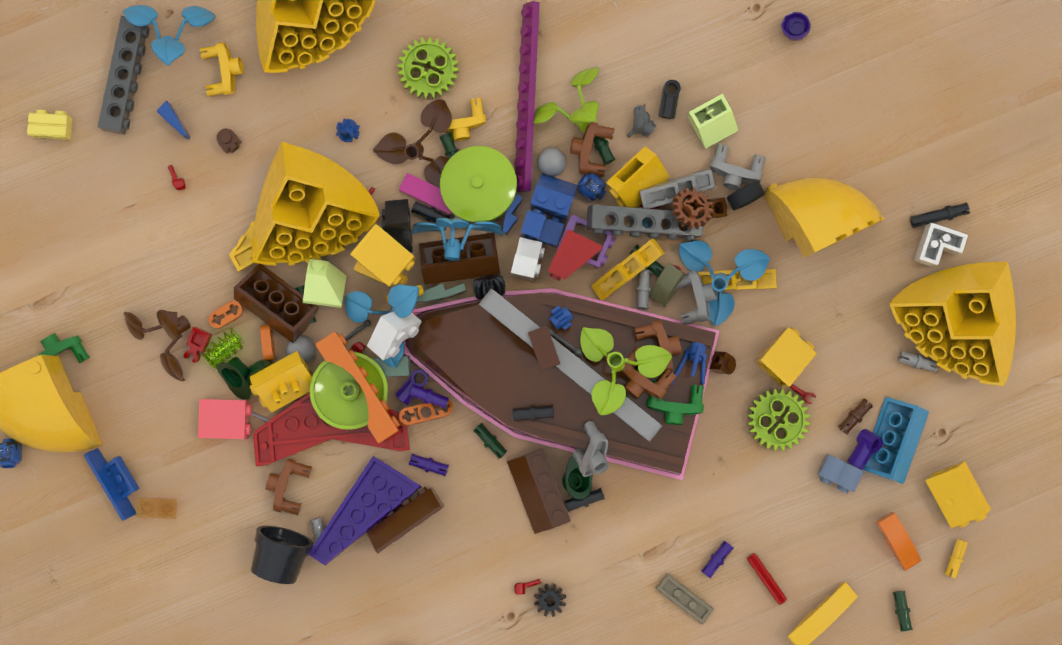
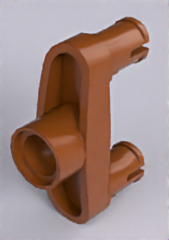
M589 122L583 138H572L570 154L579 155V174L594 173L604 177L606 165L591 163L589 157L593 139L597 136L612 140L614 134L613 127L600 126L598 123Z
M660 320L653 321L649 325L635 327L636 333L644 331V333L636 335L637 340L655 336L658 338L659 346L667 350L671 355L682 353L678 335L668 338ZM672 359L670 360L665 371L661 375H663L667 369L671 371L670 373H673Z
M635 347L627 357L628 360L637 362L635 353L639 349L638 347ZM625 363V367L621 370L629 379V382L624 387L625 390L636 399L643 392L662 399L667 393L668 387L677 378L674 373H670L671 371L667 369L658 382L653 383L636 371V366Z
M288 458L280 475L269 474L265 490L275 492L273 511L280 513L284 511L298 516L300 510L294 508L300 509L302 503L285 500L284 493L290 475L296 474L309 478L310 473L303 470L311 472L312 466L296 463V460Z

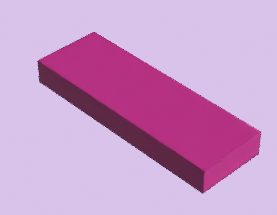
M409 173L406 174L399 191L451 215L452 212L446 206L440 188Z

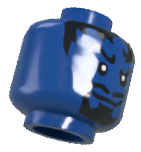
M594 173L585 174L577 184L579 187L578 192L590 202L597 199L601 200L606 194L604 190L606 183Z
M4 439L0 443V467L15 468L22 460V447L14 439Z

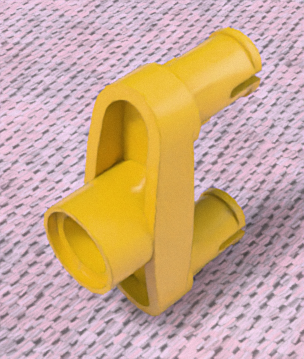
M225 42L216 43L214 46L201 47L200 52L203 53L200 55L203 60L219 57L222 76L221 83L206 85V89H208L206 91L207 96L234 94L235 75L244 73L241 58H232Z
M475 98L470 99L471 117L453 119L449 129L444 131L453 132L454 141L470 139V129L482 126L487 122L486 115L483 114L482 98H476L477 106Z

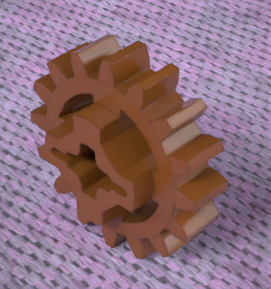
M686 188L684 191L680 190L673 198L671 208L675 210L671 214L677 215L675 221H681L682 227L687 224L688 229H691L693 226L699 229L700 226L704 227L708 223L707 221L712 218L711 213L714 209L709 207L713 203L707 202L709 196H703L702 190L697 193L696 188H693L691 191L689 188Z

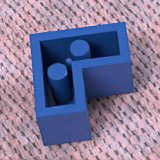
M527 210L521 229V237L557 248L564 224L561 223L562 220L555 217L547 219L540 210Z

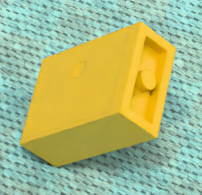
M644 146L606 184L610 188L608 192L614 199H617L616 204L619 207L637 208L642 204L640 190L663 183L670 176L658 156Z
M296 351L250 376L252 383L250 389L255 396H259L261 405L264 408L267 406L272 413L310 392L313 372L299 352Z
M965 461L932 473L925 480L951 528L959 526V528L965 527L973 520L979 522L987 517L986 514L991 510Z

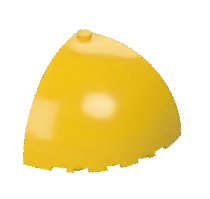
M257 0V45L263 71L267 73L288 72V69L298 67L304 69L309 64L314 62L317 64L328 59L331 53L337 49L341 50L356 32L359 33L366 17L369 18L376 0Z
M281 142L267 173L256 211L252 236V262L276 266V263H288L291 266L302 261L308 263L309 259L321 260L322 256L328 254L333 256L345 250L346 245L357 242L359 240L358 237L363 232L369 231L380 216L377 205L362 183L339 164L314 151Z
M801 178L779 186L777 183H774L766 188L767 191L764 195L786 242L794 238L803 258L884 220L879 209L865 194L849 184L830 178Z
M1008 261L973 263L938 271L910 284L889 303L897 324H901L905 331L904 335L906 338H910L916 344L915 348L926 358L929 356L935 360L937 366L948 372L952 370L962 375L961 377L964 379L969 377L980 380L979 383L1005 385L1012 365L1016 336L1015 296Z
M39 355L0 373V431L26 446L49 452H80L103 445L81 392L73 391L59 356Z

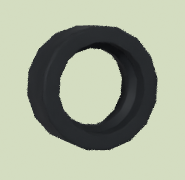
M755 181L730 194L727 200L733 211L761 198L765 195V192L760 182Z

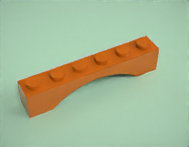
M334 331L315 345L325 361L344 368L361 386L368 404V428L378 444L399 432L398 426L400 424L395 416L391 417L387 412L390 408L385 400L382 399L380 401L377 393L379 391L374 383L370 384L366 379L369 375L364 367L361 366L359 368L356 360L358 358L353 350L348 351L345 346L348 342L343 334L338 335Z

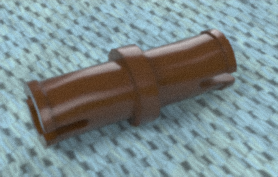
M863 398L854 410L849 411L848 417L838 426L842 431L847 425L843 433L848 435L857 423L863 421V416L873 407L869 402L864 408L868 400Z

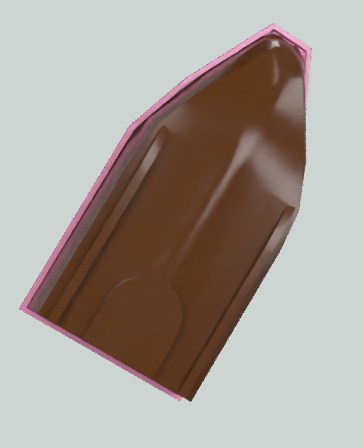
M553 288L506 291L502 295L504 299L540 328L548 326L557 335L581 351L580 338L583 327L603 329L609 332L614 339V347L609 353L619 352L624 359L632 353L635 347L640 348L646 345L660 347L657 337L651 336L637 340L636 335L644 333V331L635 332V327L649 325L653 321L660 320L667 337L678 335L682 353L672 355L673 373H675L685 350L690 349L691 343L697 342L705 345V354H707L705 384H701V362L697 364L695 376L692 377L693 362L688 357L674 384L668 387L667 393L662 400L666 402L690 403L691 385H697V393L699 385L704 386V396L719 330L695 324L684 325L680 320ZM475 296L418 308L412 311L422 322L418 328L419 332L417 335L403 341L405 346L404 354L410 356L411 360L463 405L511 436L574 452L578 448L584 449V452H586L590 444V438L583 427H585L584 425L588 421H594L597 428L608 440V449L605 457L607 461L683 480L699 414L684 415L683 425L666 424V413L647 407V400L650 398L649 394L643 392L636 399L626 391L627 398L662 425V428L649 442L614 413L600 415L592 401V395L556 366L541 371L534 349L479 305L481 300ZM558 305L561 309L566 306L574 318L570 321L572 326L566 330H563L562 327L557 330L549 319L553 315L551 310ZM553 337L556 341H558L561 345H563L566 349H568L571 353L574 354V352L571 349H569L567 346H565L563 343H561L559 340ZM583 351L580 356H576L602 378L612 382V370L605 356L599 362L587 359ZM622 371L616 372L615 384L625 387L629 379ZM662 375L656 378H649V380L658 382ZM531 405H535V407L553 405L554 418L536 419V421L531 419L513 421L512 409L530 408Z

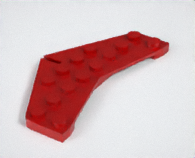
M309 392L255 430L253 434L256 466H265L330 439L395 451L410 450L408 426L400 424L398 426L399 432L378 444L368 425L358 429L346 430L333 427L322 420L313 408ZM392 409L387 410L391 417L395 416L398 420L399 412Z

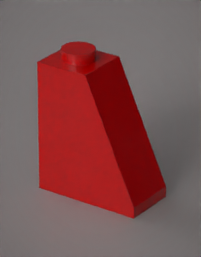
M568 229L547 270L550 272L549 276L558 281L561 278L565 280L596 255L603 246Z

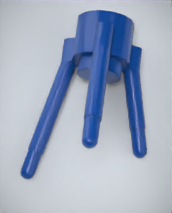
M697 342L691 343L690 349L685 350V354L674 374L678 377L689 357V360L693 362L692 377L695 376L697 364L701 362V384L704 385L707 354H705L706 346Z

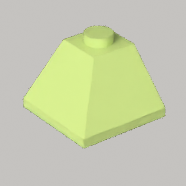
M309 259L303 303L342 308L347 276L329 261Z

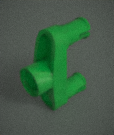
M56 333L40 341L45 350L39 355L56 356L66 349H71L79 364L90 358L81 344L82 340L79 335L60 341Z
M691 385V397L688 404L666 402L650 395V398L647 400V407L666 413V424L683 425L684 415L703 413L704 404H702L704 386L699 385L697 393V385Z

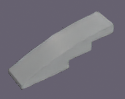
M711 169L691 173L640 190L643 209L672 203L673 198L680 190L684 191L686 188H689L690 191L696 188L697 193L701 190L705 191L715 188Z

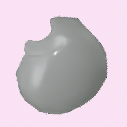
M548 147L542 150L537 158L538 167L546 176L555 177L560 175L566 168L565 155L558 148Z
M301 335L294 343L288 341L286 347L287 356L298 351L306 364L309 363L315 355V346L311 338Z

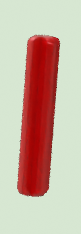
M755 553L749 555L747 560L775 601L779 605L783 604L787 600L784 593Z

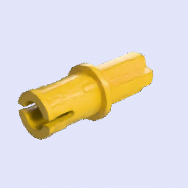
M961 539L956 540L952 555H949L950 561L945 575H951V577L957 579L961 563H964L963 557L968 542Z

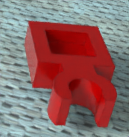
M196 326L193 327L186 342L190 349L185 351L184 358H189L192 353L194 355L192 362L197 363L200 360L199 352L206 351L213 334Z

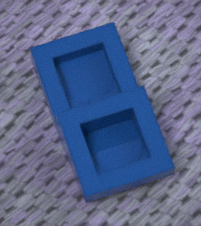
M516 194L512 205L505 215L503 234L505 235L509 233L518 220L513 215L523 201V198Z

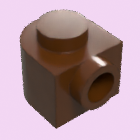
M222 129L217 134V142L227 154L239 149L242 141L231 129Z
M725 197L707 199V202L713 203L709 207L714 209L711 213L712 218L727 216Z
M715 351L709 369L715 373L732 374L736 368L735 358L727 352Z

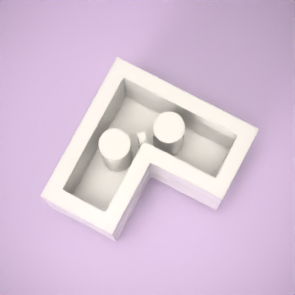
M929 223L925 225L914 262L929 267L937 266L942 251L955 256L963 253L968 235Z
M520 237L511 276L534 281L535 277H539L541 265L538 264L539 258L543 259L545 248L542 247V242Z
M395 311L380 317L367 347L382 360L390 357L393 358L399 353V347L404 340L417 335L422 321L413 313L405 318L398 317Z

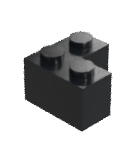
M408 199L385 201V209H382V229L406 250L413 253Z

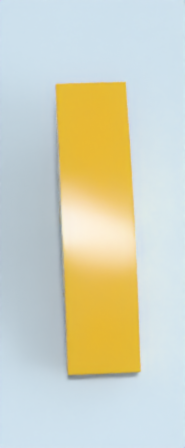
M653 238L592 284L591 288L600 300L603 301L665 253Z
M766 269L765 273L754 281L744 279L740 275V271H738L729 279L724 291L778 289L777 269ZM733 270L713 272L714 274L724 273L726 275H729ZM709 271L698 272L704 285L712 283L713 278Z
M846 582L841 583L815 610H811L787 637L794 645H809L858 598L857 594Z

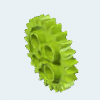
M423 37L421 38V43L414 40L415 46L412 47L408 44L409 51L402 50L405 57H399V60L403 63L397 64V67L402 69L398 72V76H404L400 79V82L406 83L404 86L406 90L411 88V95L417 92L418 98L424 94L426 100L429 95H432V98L435 99L436 93L442 97L443 90L449 92L448 85L454 87V83L451 80L458 79L454 74L459 72V69L454 67L459 65L458 61L453 60L456 58V54H450L452 51L451 47L445 49L446 42L439 45L438 38L434 43L431 37H429L428 42H425ZM420 53L427 54L425 60H419L417 57ZM438 59L445 60L443 66H437L435 62ZM416 62L421 66L413 65L412 63ZM429 65H431V68L433 70L429 69L428 72H426L424 67H428ZM415 70L421 72L418 78H413L411 74ZM436 71L444 72V74L441 75ZM436 76L439 78L438 83H429L431 77Z
M772 389V394L769 391H765L766 397L759 394L760 401L753 400L756 406L749 407L753 413L747 415V417L752 418V421L748 422L747 425H753L749 432L756 433L753 439L760 438L759 445L766 442V449H769L772 445L774 451L777 450L778 446L781 451H784L785 445L792 449V442L799 445L797 439H804L801 433L808 432L804 427L805 425H810V423L805 421V418L810 417V415L804 414L808 407L801 406L804 400L797 401L798 394L791 397L792 391L784 394V389H780L778 394L776 389ZM774 401H779L781 404V408L777 412L772 408ZM786 406H789L788 411H786V412L782 415V413L784 412ZM792 412L796 415L794 423L788 421V415ZM781 415H782V417L780 418L781 421H782V423H777V424L774 426V428L772 429V432H771L770 434H768V430H769V429L776 423V421H777V420L775 419V416H781ZM763 416L769 418V425L763 427L760 422ZM778 428H783L785 431V435L781 439L776 436Z

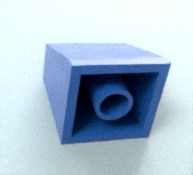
M542 173L530 202V210L537 209L545 215L566 221L578 186Z

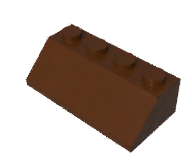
M494 232L468 236L463 251L460 250V260L458 261L444 259L445 249H443V240L419 243L424 285L500 274ZM464 237L454 239H458L459 243L461 244Z
M258 264L234 287V300L292 343L306 331L319 309V306L315 304L303 303L304 295L262 264Z
M543 448L507 461L535 534L571 522Z
M424 487L416 493L418 497L414 500H411V498L405 500L400 504L402 506L401 509L398 511L394 509L386 516L385 520L381 523L378 522L367 532L377 554L445 506L432 487L429 489Z

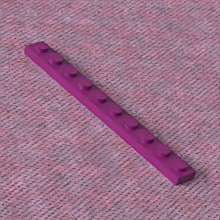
M536 1L523 4L521 11L520 78L518 84L519 99L517 103L518 120L516 123L517 139L515 142L516 158L514 161L518 193L531 191L540 2Z

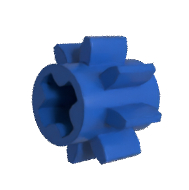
M344 118L342 123L338 122L336 136H339L344 142H352L353 138L358 139L360 125H357L352 119Z
M558 305L551 310L553 315L549 319L557 330L561 327L563 330H566L572 326L570 321L574 318L566 306L561 309Z

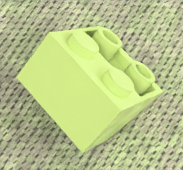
M723 94L695 108L687 115L689 122L705 149L739 131L732 109Z

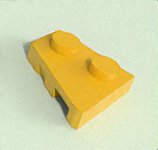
M255 221L250 223L246 233L241 236L237 246L229 254L238 272L255 264L252 262V236Z

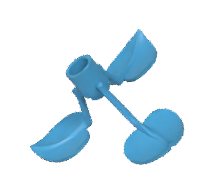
M135 5L126 8L122 12L126 20L133 25L147 26L150 23L153 24L157 39L151 43V48L155 55L167 66L185 52L184 45L178 40L187 22L193 27H202L215 19V15L205 8L198 6L185 8L182 11V16L185 19H183L174 40L171 36L160 37L157 23L154 20L158 17V13L153 8L145 5Z
M437 218L436 224L415 223L412 234L440 231L443 249H445L444 259L458 261L460 260V250L463 251L471 229L494 232L502 236V228L494 222H475V224L469 225V222L461 219ZM445 227H451V238L448 239V242L445 237ZM455 227H468L460 244L458 239H454Z
M696 240L679 245L680 257L689 270L701 272L706 265L713 278L712 287L718 291V299L709 302L710 320L714 326L724 322L734 309L735 302L733 296L730 293H722L726 289L729 279L740 271V275L744 279L749 281L757 280L765 273L770 261V257L764 252L756 249H746L739 252L735 257V263L738 268L729 275L724 273L714 274L708 263L712 258V250L706 242Z
M403 284L392 287L388 294V302L393 307L390 311L370 310L373 301L368 294L362 291L350 292L345 296L344 300L347 315L356 323L365 322L368 319L369 313L385 315L395 311L398 317L405 318L414 310L418 299L419 287ZM404 342L401 343L400 351L395 357L382 361L393 368L398 367L404 354Z

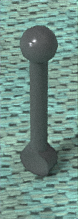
M366 320L360 327L345 337L346 341L363 328L369 327L371 325L370 320Z
M548 328L550 334L571 349L575 356L582 354L579 348L576 349Z

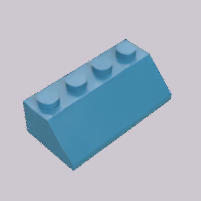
M885 397L873 431L874 434L883 439V445L878 452L871 455L863 470L904 484L929 411L913 404Z

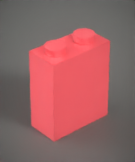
M199 399L198 438L249 439V435L252 432V425L249 424V416L252 415L250 400Z

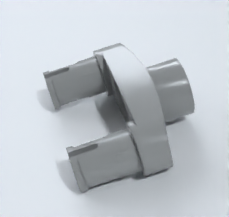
M717 144L714 159L711 160L709 168L725 177L723 183L725 187L739 190L742 182H761L763 176L761 172L766 160L764 156H761L758 163L760 155H754L751 169L747 170L725 163L729 146L725 145L722 152L723 144Z
M696 270L688 272L675 288V290L692 285L698 306L697 310L681 314V318H683L681 320L684 325L697 321H708L710 319L709 302L718 299L717 292L713 289L712 283L704 285Z
M588 421L584 425L585 427H583L590 438V444L586 452L581 448L573 452V457L577 461L579 470L584 477L601 474L609 467V463L605 458L608 440L597 428L594 421Z

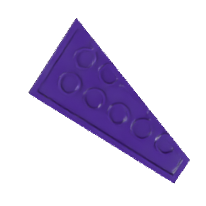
M373 456L312 547L309 555L326 566L418 491L421 486Z

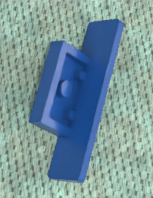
M98 448L85 453L84 457L121 520L124 521L134 516L136 511L127 497L140 488L121 456L107 463Z

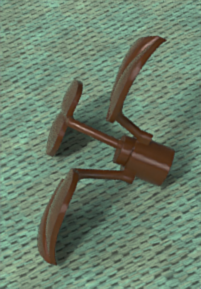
M443 99L434 100L423 109L421 123L429 127V129L417 142L406 146L405 138L399 133L392 132L385 135L373 148V151L380 158L392 164H401L407 158L410 160L419 158V160L430 161L431 163L425 167L424 175L430 184L440 188L442 171L449 159L439 156L434 161L432 158L423 156L424 147L421 142L432 130L441 133L448 130L451 126L452 115Z
M159 310L157 311V319L160 325L145 329L142 328V323L138 317L125 311L123 314L130 333L139 340L144 338V333L161 328L165 329L173 341L166 348L165 353L160 354L161 363L170 376L179 381H185L180 363L170 354V349L182 337V333L191 328L188 319L183 315L177 317V312Z

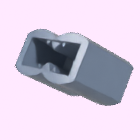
M826 454L817 475L821 476L820 481L829 485L833 482L838 485L837 489L848 494L849 491H855L864 471Z

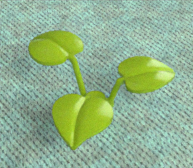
M599 67L585 69L577 73L571 80V85L573 87L577 86L582 104L580 108L569 115L560 107H556V102H548L535 110L533 123L546 122L558 111L567 117L572 124L576 123L581 132H585L589 122H596L599 103L597 101L585 103L581 88L584 85L590 84L595 79Z
M583 327L581 331L580 342L585 357L590 361L599 362L605 356L612 370V382L607 380L599 381L592 389V401L600 415H608L617 411L626 399L624 386L615 384L616 372L621 371L625 367V363L634 366L638 365L639 373L646 378H656L665 371L672 359L671 353L664 348L654 345L640 347L635 353L637 362L628 360V358L624 359L619 352L609 353L614 347V339L609 332L603 329Z

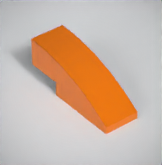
M894 512L888 513L875 522L904 571L921 561L913 542Z

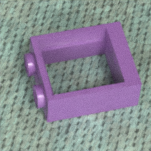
M571 215L557 250L568 229L573 231L576 223L587 227V221ZM604 231L603 235H606L607 238L597 261L589 259L585 264L599 269L600 265H605L608 258L605 255L607 248H612L616 239L612 237L611 232Z

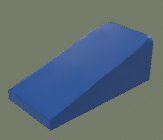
M165 101L158 108L157 113L184 138L189 140L190 136L174 108L168 101Z

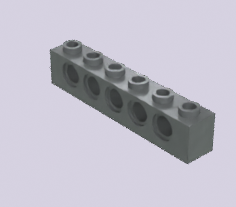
M125 16L120 18L98 122V128L101 130L124 135L130 127L129 115L133 111V96L138 89V82L136 81L142 70L140 62L146 51L145 39L148 38L150 32L148 25H133L126 20ZM136 35V40L129 43L130 37ZM128 54L133 55L130 61H125ZM128 72V77L122 80V74ZM124 90V96L122 98H118V93ZM121 109L120 115L114 117V111Z
M591 205L587 211V230H593V234H604V231L611 232V235L616 236L630 233L631 237H641V234H647L648 238H660L661 235L667 236V239L670 240L685 237V241H696V238L703 236V226H700L699 229H696L694 226L688 229V225L685 224V229L682 231L679 228L681 221H675L677 215H672L673 211ZM606 216H609L612 220L610 226L605 222ZM625 217L630 220L629 227L624 224ZM643 219L648 221V228L642 225ZM662 220L667 224L666 230L661 227Z

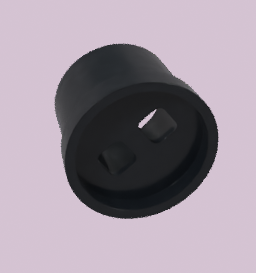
M259 526L256 529V547L251 572L270 582L294 584L297 581L304 560L310 554L314 543L307 536L290 529L277 526Z

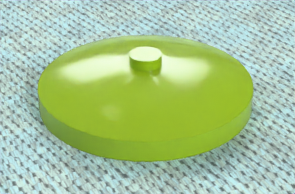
M472 146L457 152L448 160L441 174L440 191L446 206L460 219L472 223L490 222L502 216L512 205L517 192V178L512 164L502 153L490 147Z
M354 352L358 358L356 360L359 368L363 366L369 375L366 379L370 384L374 383L379 391L377 393L380 401L384 399L387 403L388 382L382 368L370 357ZM324 360L314 372L310 384L311 403L316 413L322 420L336 428L352 430L367 426L369 419L368 404L361 386L344 368Z

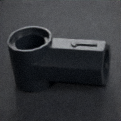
M669 80L664 84L658 117L675 119L681 90L678 81ZM669 85L675 86L676 93H668L666 87Z

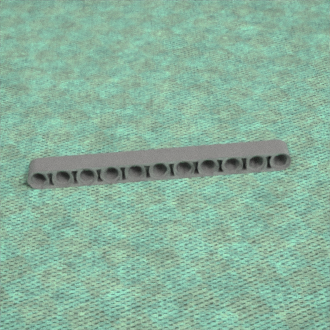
M490 289L479 302V305L533 348L528 332L540 327L496 291ZM551 336L560 361V365L556 367L592 395V389L595 384L605 379ZM627 397L623 405L613 412L649 442L662 428L660 423Z

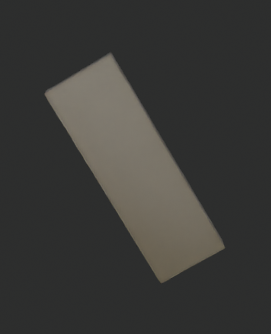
M668 573L656 587V590L702 625L714 610Z

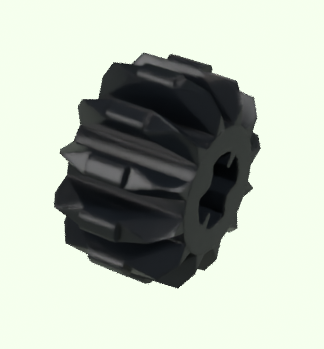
M491 274L474 280L473 291L477 299L482 300L490 289H493L501 296L505 294L506 285L503 276Z
M546 583L545 591L541 587L538 588L541 595L534 594V598L539 599L534 602V606L541 605L537 609L539 613L545 609L544 616L547 617L548 611H551V615L554 617V610L561 613L562 609L559 606H566L565 602L560 601L565 599L566 595H559L563 591L562 588L555 591L556 584H553L552 588L549 589V585ZM549 595L553 596L555 601L554 603L551 602V605L547 604V600H545L546 597L549 598Z

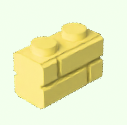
M36 110V113L29 112L28 136L32 138L71 140L73 119L67 115V112L55 111V114H48L46 110Z

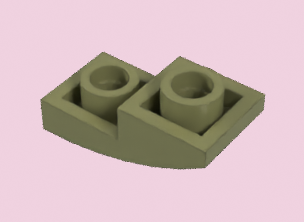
M668 263L657 279L649 296L665 307L676 293L674 290L685 274Z

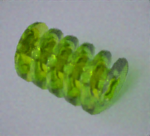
M231 327L229 328L230 335L224 332V340L217 337L219 344L212 341L211 345L213 348L210 349L206 346L205 350L207 353L201 352L206 361L215 369H217L218 362L225 363L224 357L227 359L231 358L230 352L235 355L237 353L236 348L243 349L242 343L244 341Z

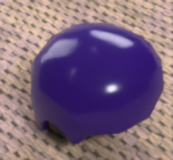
M793 12L786 15L781 24L784 36L792 41L804 39L811 28L809 18L801 12Z

